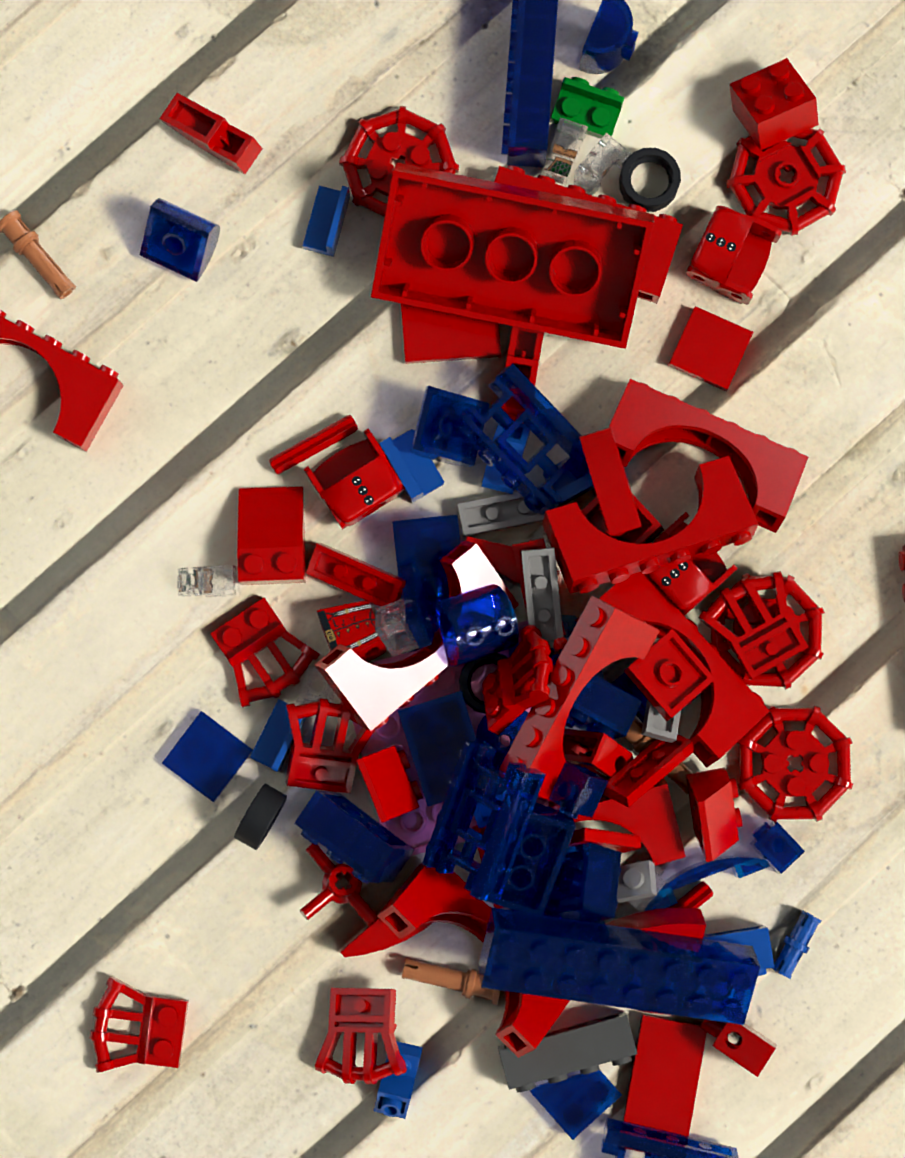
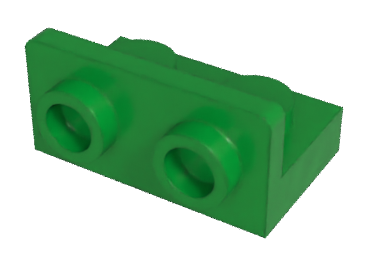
M564 77L550 122L610 142L623 106L624 97L620 96L619 92L612 88L602 87L599 89L590 86L589 82L579 77L569 79Z

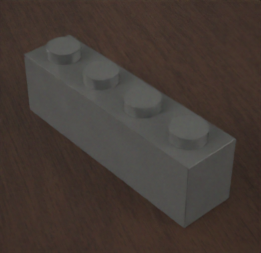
M625 1012L548 1032L535 1050L519 1058L506 1045L498 1046L509 1090L516 1088L517 1093L534 1089L536 1087L535 1082L548 1079L549 1084L568 1079V1073L580 1070L581 1075L600 1070V1064L612 1062L613 1066L622 1065L632 1061L631 1056L638 1054Z

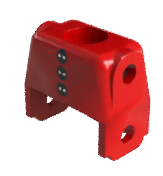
M716 206L687 268L686 274L718 294L737 303L748 305L753 297L751 292L757 285L767 264L772 242H778L782 231L777 226L757 217L739 213L725 206Z
M369 429L363 431L366 437L365 440L354 443L332 455L314 472L311 471L309 466L304 468L312 485L328 506L342 530L347 526L356 524L405 491L401 480Z
M687 512L681 515L653 543L668 539L682 531L688 525L684 521L690 515ZM717 552L711 555L700 553L691 556L688 561L682 564L674 565L671 562L661 565L658 570L647 575L685 616L738 568L734 564L727 570Z

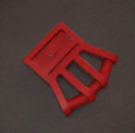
M781 571L772 572V576L745 577L741 579L740 584L730 590L725 588L720 591V596L708 611H703L698 616L701 622L729 642L750 680L809 647L787 609ZM774 589L778 616L772 618L758 594V590ZM746 595L763 621V624L754 629L750 626L737 603V600ZM727 607L730 609L744 635L737 637L717 621Z
M265 597L210 633L234 668L242 708L250 706V702L272 697L276 699L281 696L282 690L291 684L295 686L301 682L300 678L313 659L316 661L321 655L286 630ZM280 638H283L302 651L293 667L290 666L275 644ZM267 647L284 671V674L274 681L256 656V654ZM249 660L266 686L247 689L242 664Z
M527 625L521 630V642L510 658L498 660V669L494 673H490L482 683L488 730L497 735L526 709L549 699L550 688L547 685L549 674L553 671V662L549 657L551 652L550 644L541 638L540 630L534 625Z
M319 698L316 702L295 706L294 703L287 704L286 710L293 743L291 745V754L285 778L286 785L351 794L357 766L356 760H358L360 752L375 729L369 731L362 727L350 747L343 748L349 720L356 724L358 723L342 702L340 704L329 703L328 699ZM316 715L310 743H303L298 719ZM327 716L338 717L332 746L321 745Z
M110 976L106 982L108 987L97 1007L93 1009V1016L96 1018L94 1030H90L89 1039L93 1041L98 1062L95 1064L96 1073L132 1063L179 1068L189 1000L146 995L125 982ZM119 993H123L143 1005V1012L111 1007ZM109 1018L141 1022L140 1034L134 1035L107 1031ZM106 1041L138 1045L137 1053L110 1059Z
M331 988L328 1033L316 1060L315 1070L323 1074L328 1072L339 1077L345 1084L364 1081L365 1084L373 1085L378 1080L392 1074L399 1076L406 1073V1063L400 1055L394 1035L397 1024H395L396 990ZM344 1033L341 1064L333 1060V1053L341 1034ZM357 1033H365L363 1067H357L355 1064ZM378 1034H381L389 1062L377 1066Z

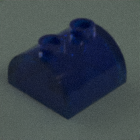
M602 0L582 50L580 71L589 74H604L619 66L623 59L630 61L639 32L632 29V12L624 0Z
M158 198L150 206L140 256L197 282L207 268L214 253L220 234V226L171 202Z
M426 386L410 451L419 456L447 464L465 467L474 466L490 403L432 386Z
M492 584L434 602L448 666L455 667L511 649L517 645L519 630L516 614L509 597L500 586Z

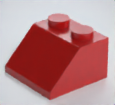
M394 745L356 760L381 823L420 807L418 800L423 799L417 781H409L405 770L411 768L404 749L397 751Z
M725 767L686 774L694 834L706 862L715 860L739 841L737 828L742 827L741 813L739 808L734 807L733 798H738L737 783L735 778H729Z

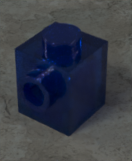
M565 762L549 799L560 805L559 811L566 816L577 819L578 815L593 817L609 781L586 767Z
M764 822L752 833L755 839L750 845L776 873L782 874L805 852L778 822H772L770 825Z

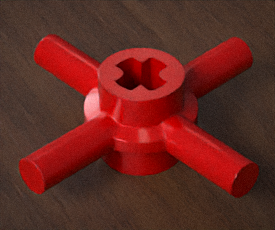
M316 842L312 843L306 849V852L325 873L322 879L323 891L300 909L303 917L309 920L331 901L338 904L349 903L364 922L370 926L378 919V916L359 895L362 887L361 876L383 859L381 852L377 848L373 849L353 867L347 864L334 865ZM337 878H339L340 881L343 878H345L348 881L346 890L344 887L338 889L335 886L336 882L338 881Z

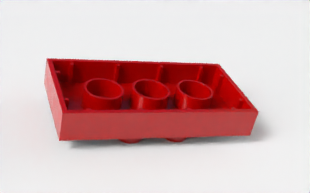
M397 162L392 174L371 298L626 349L653 231L654 214Z

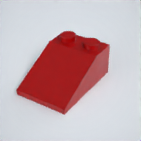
M303 486L239 489L237 560L238 582L241 585L306 583Z

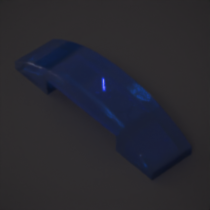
M743 855L717 857L710 862L702 861L677 872L657 887V896L648 897L641 907L643 911L674 905L678 902L673 890L728 868H732L735 877L742 878L770 867L766 859Z

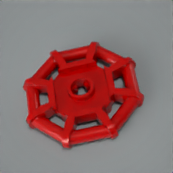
M400 106V109L367 120L362 118L358 122L359 126L344 156H341L339 160V165L343 166L353 195L352 202L356 206L361 205L383 217L386 214L387 204L372 196L377 191L389 197L394 165L391 164L393 160L398 161L399 158L405 160V164L452 174L459 172V164L455 162L445 134L446 127L442 123L438 125L407 110L406 106ZM398 123V132H389L383 137H379L375 131ZM406 124L427 133L423 140H420L406 133ZM368 138L374 145L366 159L360 158L358 155ZM436 143L442 162L432 163L430 152L427 148ZM357 169H367L371 179L370 185L363 188Z
M809 129L793 136L808 141L806 146L799 145V147L793 146L790 142L784 140L765 151H760L751 136L739 139L736 143L738 149L730 179L726 183L727 188L732 190L746 215L757 217L777 226L779 230L789 232L791 236L798 235V231L827 215H833L836 211L835 203L846 168L845 165H841L823 135L825 132L822 129ZM814 147H816L824 160L825 166L820 167L811 153ZM749 156L757 160L754 175H744ZM781 169H784L786 172L793 171L792 183L782 182L779 179ZM820 177H829L823 196L816 192L818 180ZM754 185L762 198L758 206L755 205L745 187ZM809 200L816 205L815 208L798 217L796 210L798 206ZM770 205L777 210H787V218L764 212L767 206Z
M749 573L743 574L741 577L743 579L745 577L757 578L764 576H750ZM791 575L783 577L785 596L787 597L789 594L805 612L797 616L790 606H787V609L799 630L800 623L809 620V647L800 652L804 655L788 670L782 662L775 666L776 674L762 673L750 680L744 668L727 651L731 649L729 642H724V638L711 629V644L719 650L720 656L726 663L739 672L747 686L784 687L785 690L789 689L798 677L818 659L821 660L824 655L821 652L822 614L825 613L823 607L820 608L794 581L795 577ZM740 581L737 582L732 588L739 585ZM761 598L772 618L778 616L776 599ZM750 600L742 609V612L752 629L763 624V621ZM727 607L717 621L725 626V618L733 620V634L737 637L744 635L730 609Z
M814 705L813 708H775V706H771L768 708L770 711L737 742L739 744L740 783L737 784L739 790H744L769 815V820L776 822L777 820L814 819L818 822L823 819L822 816L848 789L851 790L853 787V783H851L850 744L853 742L850 737L847 738L821 712L820 707ZM782 721H805L803 731H785ZM815 725L833 743L824 747L811 734ZM773 726L777 734L764 747L756 743ZM837 751L838 776L828 774L830 764L828 753ZM752 752L761 754L762 759L761 774L753 776ZM790 755L794 758L798 756L802 758L800 763L802 766L801 771L794 769L790 772L787 769L790 764L787 758ZM765 781L778 793L774 802L757 784ZM824 781L833 784L829 791L817 802L812 793ZM786 796H804L807 806H784Z

